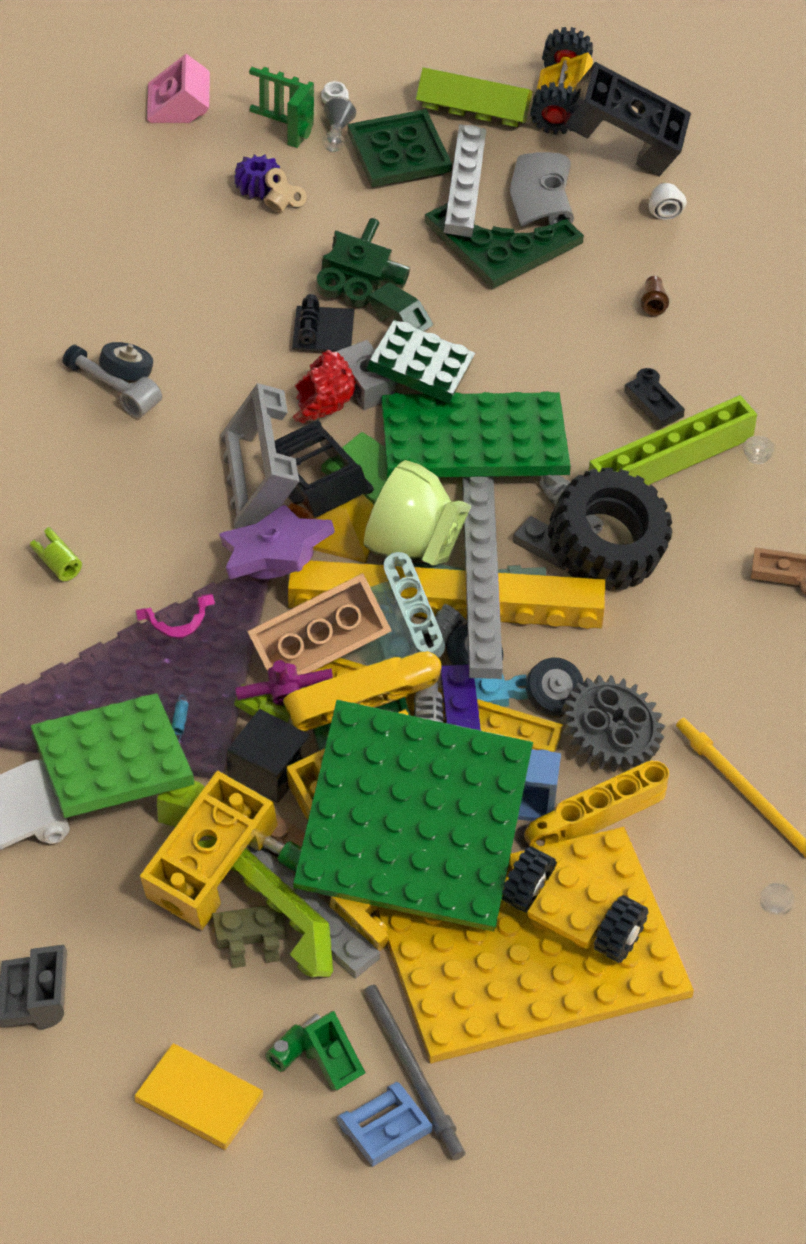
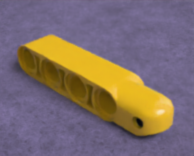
M428 651L418 652L404 658H390L296 690L287 695L283 702L288 714L291 716L290 719L293 726L303 731H308L331 723L336 700L375 708L433 686L440 678L441 661L435 654Z
M648 761L563 800L558 804L556 810L538 817L528 824L524 831L525 841L529 847L536 848L540 847L536 844L537 840H543L545 842L544 845L591 835L659 803L666 796L669 779L667 766L659 761Z

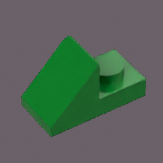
M331 1011L303 1027L307 1059L317 1060L331 1090L337 1091L366 1073L335 1011Z

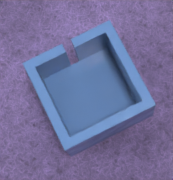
M532 749L518 820L533 821L554 811L561 753Z

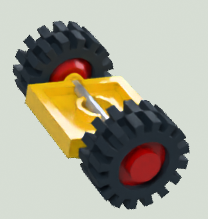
M562 27L561 32L555 29L553 34L550 33L545 41L542 55L545 68L541 69L530 111L532 122H537L536 127L538 129L545 127V133H549V130H553L555 135H558L560 130L562 134L567 133L568 129L564 127L574 87L593 64V43L590 42V37L588 35L583 37L584 32L581 30L575 33L576 28L571 27L570 31H567L566 27Z

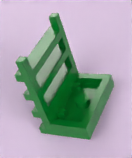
M251 67L249 74L259 77V106L252 104L250 112L287 124V145L298 148L303 139L309 137L314 125V83L310 81L308 84L301 83L299 78L295 76L292 79L285 78L284 73L280 71L277 75L270 73L267 67H263L262 70ZM269 81L274 82V111L269 110ZM284 86L289 87L287 116L284 115Z

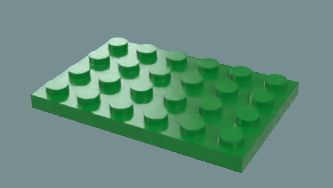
M456 392L450 404L424 393L382 395L381 405L387 478L397 468V465L404 460L420 464L437 477L570 475L571 464L560 392H483L468 394Z

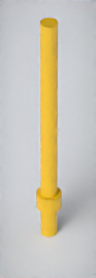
M681 718L676 723V727L691 742L690 746L699 755H704L806 858V839L713 746V741L704 732L700 733L686 718Z

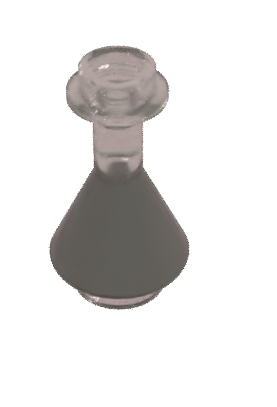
M335 97L324 106V114L331 126L330 133L324 135L323 144L330 152H337L344 147L345 140L341 135V131L356 117L355 106L345 97Z

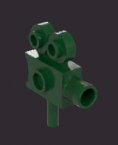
M369 219L361 238L335 230L332 244L333 249L330 253L323 256L321 271L316 279V289L322 296L335 298L343 293V298L347 304L353 307H363L369 303L366 296L371 294L373 290H377L381 282H390L402 289L405 287L410 267L392 261V249L371 243L380 224L377 219Z

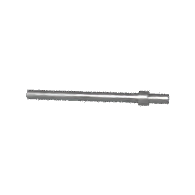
M376 985L368 986L364 993L433 1121L432 1128L437 1138L443 1140L453 1160L461 1159L465 1156L466 1152L455 1134L457 1128L450 1115H445Z

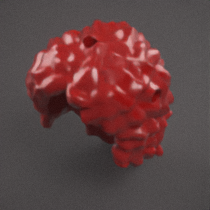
M326 350L325 353H322L310 364V371L307 372V375L303 376L302 380L295 384V388L298 391L296 399L299 400L298 406L300 407V410L293 415L295 422L305 424L307 421H315L317 418L321 419L326 415H332L336 411L342 410L344 403L350 401L355 391L356 381L348 362L338 352Z

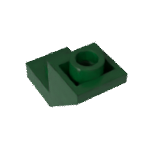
M390 282L366 296L380 321L393 316L395 320L407 322L421 331H425L434 325L419 299Z

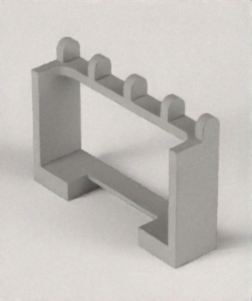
M259 383L255 385L220 435L221 441L226 444L227 448L223 456L224 462L228 463L230 467L227 483L233 487L234 496L231 498L230 503L231 507L236 509L237 514L233 521L235 529L245 527L248 524H257L281 507L299 483L296 459L276 453L271 418L283 420L288 413L284 390ZM258 433L265 479L248 500L239 439L252 441Z

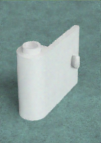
M32 760L0 774V850L34 834L38 840L49 844L58 843L63 840L69 833L70 827L67 818H64L42 760Z

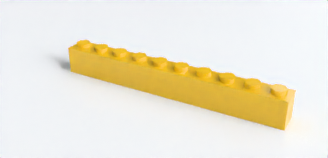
M309 560L301 571L290 573L288 608H294L363 573L383 614L402 616L387 579L384 565ZM395 566L399 578H404L405 574L402 566ZM414 567L434 617L442 609L441 607L447 604L467 620L465 570ZM498 573L500 622L602 629L605 609L604 579ZM409 587L404 589L400 596L410 599L417 594L418 590ZM422 612L413 615L416 617H428L427 614Z

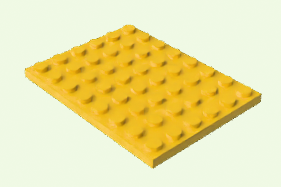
M625 827L536 847L539 851L555 858L556 866L563 857L622 888V895L648 908L649 913L646 916L647 921L643 924V931L640 932L637 943H634L632 951L628 953L626 959H623L621 963L594 950L596 936L588 949L530 919L528 913L515 908L502 899L494 932L378 907L375 910L377 917L388 929L387 945L430 1064L693 998L694 989ZM525 850L510 854L505 882L509 879L508 874L510 871L512 872L514 863L519 861V856Z

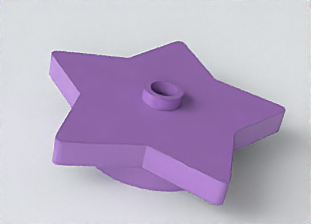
M282 505L257 524L222 532L219 534L222 545L232 553L226 566L229 579L244 575L269 579L281 577L294 571L299 572L312 558L314 553L313 546L332 535L335 531L332 520L299 519L286 505Z

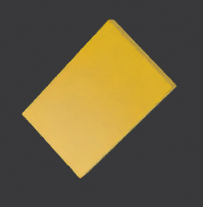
M175 1043L170 1046L135 1094L136 1103L223 1150L227 1149L263 1098V1090Z

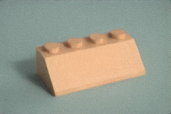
M361 573L247 632L267 671L273 667L275 661L282 660L285 663L296 665L297 673L300 675L310 673L392 630L364 574Z

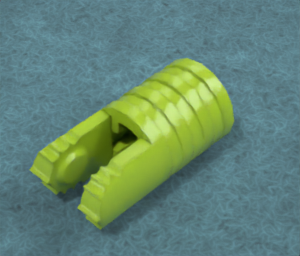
M47 527L44 530L45 536L52 543L44 549L39 542L33 540L29 546L61 581L72 580L79 574L82 562L53 529Z

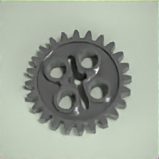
M598 675L594 682L586 678L582 685L578 683L573 691H570L561 709L564 715L560 722L567 724L563 734L572 735L568 744L579 745L580 748L576 754L581 755L586 752L589 755L587 763L590 764L596 759L599 761V769H603L607 763L610 764L612 772H616L620 765L626 772L632 766L636 767L650 761L661 747L660 743L664 739L661 732L665 725L658 721L662 717V713L653 712L656 702L647 703L645 701L648 696L647 692L640 695L636 693L638 685L635 684L628 688L624 678L619 684H616L612 675L609 676L606 682Z

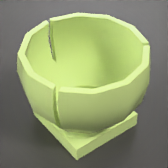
M404 460L397 465V468L389 476L374 504L365 530L364 546L377 556L385 559L392 553L403 552L411 560L423 558V561L431 565L446 563L456 544L471 505L463 501L452 502L435 474L420 464Z

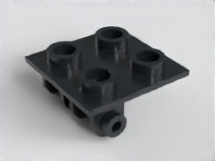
M314 294L306 295L302 300V306H297L292 350H330L331 352H336L352 346L355 309L320 307V302Z

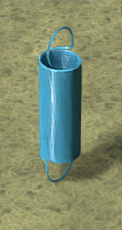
M184 700L178 701L175 706L172 728L176 735L184 733L189 706L188 702H184Z

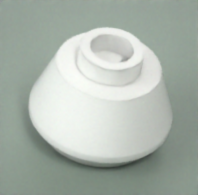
M663 183L653 189L648 208L654 217L662 220L673 219L679 216L685 209L687 200L685 195L675 185Z

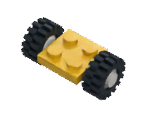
M532 846L527 847L525 852H522L519 856V861L514 863L512 872L510 871L508 874L509 879L504 884L505 889L502 891V900L528 913L530 919L588 949L596 936L594 950L618 963L626 959L628 953L632 951L634 943H637L640 932L643 931V924L647 921L646 916L649 913L648 908L622 895V888L562 857L556 866L555 858Z

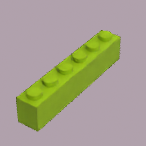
M741 395L590 460L588 471L597 469V472H600L601 468H613L614 472H618L619 469L629 471L628 475L633 477L638 475L644 478V483L650 485L753 439L757 413Z

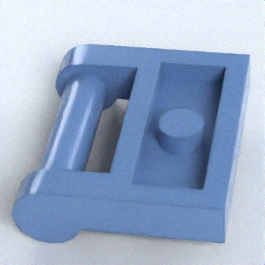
M399 1082L391 1084L387 1087L385 1093L350 1113L345 1111L337 1116V1122L341 1130L346 1135H349L372 1167L432 1132V1124ZM393 1104L398 1105L397 1108L363 1128L360 1127V1123Z

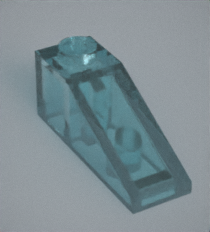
M389 582L370 587L392 630L375 639L382 661L394 657L404 658L418 653Z

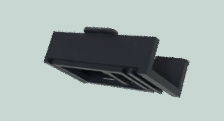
M319 420L274 441L276 453L289 457L320 442L321 448L300 458H295L296 465L298 466L303 461L325 452L341 468L310 484L298 473L299 483L288 498L293 504L302 503L314 518L362 494L367 495L374 491L372 484L365 478L361 465H358L322 427Z

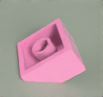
M184 54L148 83L147 120L151 123H191L198 116H203L209 109L210 71L189 55Z

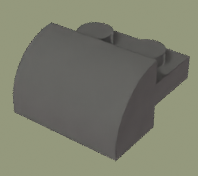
M64 944L33 948L30 950V957L1 961V1027L35 1023L39 1030L55 1026L62 1020L64 1016L68 954Z

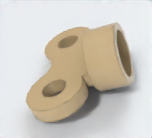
M273 168L266 173L265 182L271 190L265 197L264 202L269 208L275 212L283 213L288 204L295 208L305 204L307 200L305 190L300 186H291L287 182L283 170ZM274 175H277L279 178L277 183L273 181ZM294 193L299 195L298 201L294 200Z

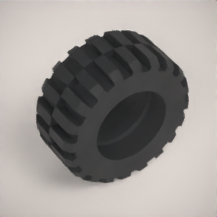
M601 468L600 472H597V469L585 471L584 475L576 476L565 487L549 519L548 537L551 539L549 545L553 553H558L556 558L562 568L566 566L569 569L568 574L573 578L604 579L605 590L610 591L611 587H615L616 590H624L629 585H639L643 582L644 578H648L654 572L669 546L668 543L672 538L673 532L670 526L673 522L670 512H665L668 506L664 498L657 496L658 491L652 484L650 486L646 485L644 478L638 475L636 477L628 475L629 471L619 469L618 472H614L613 468ZM605 514L616 518L628 528L634 543L621 545L602 539L591 529L586 516Z

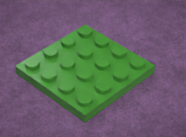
M157 693L31 725L33 739L64 818L194 785L191 768Z

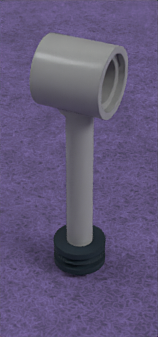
M76 344L71 345L63 355V364L73 371L82 368L121 392V405L134 418H141L162 400L161 390L150 378L142 377L136 383L129 384L123 379L109 374L101 366L88 359L87 351Z

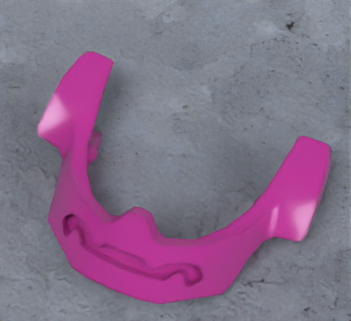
M211 593L197 597L199 614H194L189 624L176 627L167 626L163 621L157 622L151 607L136 609L135 612L137 620H148L161 634L174 639H184L198 629L205 616L206 607L215 604Z

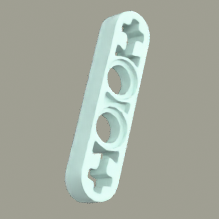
M403 552L392 553L384 561V570L417 653L428 651L440 657L445 650L444 639L410 557ZM398 564L402 566L405 577L402 579L399 578L395 566ZM413 587L418 590L417 594L410 599L400 596L401 592L406 588ZM422 612L428 615L426 621L421 624L411 622V618L416 613ZM427 632H429L430 638L434 643V646L428 648L423 636Z

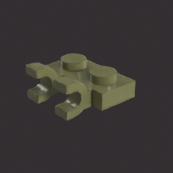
M269 905L212 913L218 949L229 948L232 968L246 966L244 945L262 942L266 963L280 961L278 940L286 939L282 913L273 910Z

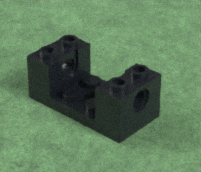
M594 62L574 87L564 127L587 139L603 120L644 141L643 148L638 154L636 165L660 177L682 152L691 112L609 68ZM631 106L637 108L638 113L635 112Z

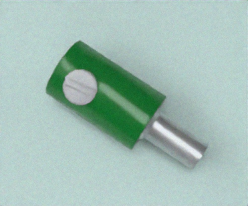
M267 836L263 846L279 855L278 862L296 872L302 847L292 841L284 845L276 839Z
M314 1014L302 1027L294 1024L265 1053L267 1061L273 1068L284 1072L305 1051L303 1027L319 1019L320 1016Z

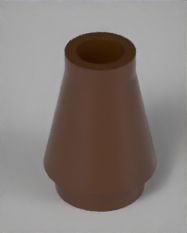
M658 276L647 278L640 301L642 309L651 316L663 314L669 306V298L663 287L662 279Z

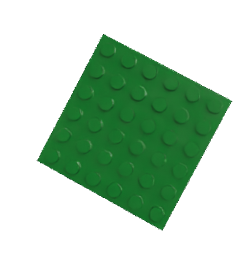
M336 700L293 888L494 932L533 742Z

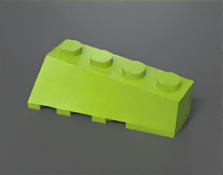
M422 67L416 100L423 102L422 108L438 111L439 106L449 108L448 113L465 116L466 111L476 113L475 119L491 122L492 117L502 119L501 124L518 127V123L526 124L533 91L522 87Z

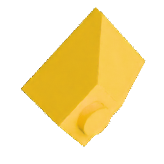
M362 494L316 518L313 516V519L332 520L335 531L332 535L313 546L314 551L366 563L371 551L364 546L363 542L366 526L374 505Z

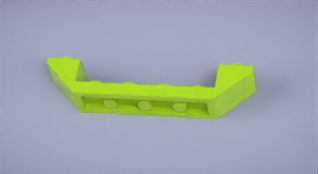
M217 839L199 841L198 845L203 848H210L215 845ZM245 848L231 870L238 871L244 876L243 882L250 889L261 892L268 898L266 903L273 910L284 913L291 919L289 924L296 931L304 934L290 953L299 963L297 965L298 969L311 978L315 976L330 977L333 973L329 923Z

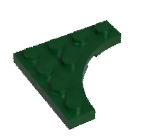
M448 203L425 214L424 222L492 289L583 244L584 235L567 219L548 226L534 228V232L515 233L514 229L493 226L490 230L474 224L472 237L444 233Z

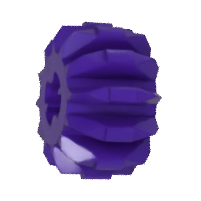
M253 154L252 158L243 156L242 162L237 163L235 168L234 182L236 188L240 190L241 195L248 194L250 199L256 196L263 200V197L271 190L265 182V175L270 169H280V165H277L275 158L267 159L266 154L261 157ZM274 175L273 181L277 183L279 178L277 175Z

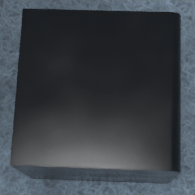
M259 709L227 749V776L279 803L290 789L288 786L287 766L304 759L301 757V747L310 734Z

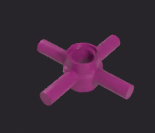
M277 660L274 662L273 667L267 671L269 681L235 687L237 700L271 694L274 704L285 705L283 700L287 695L302 687L333 678V673L330 668L298 675L296 665Z

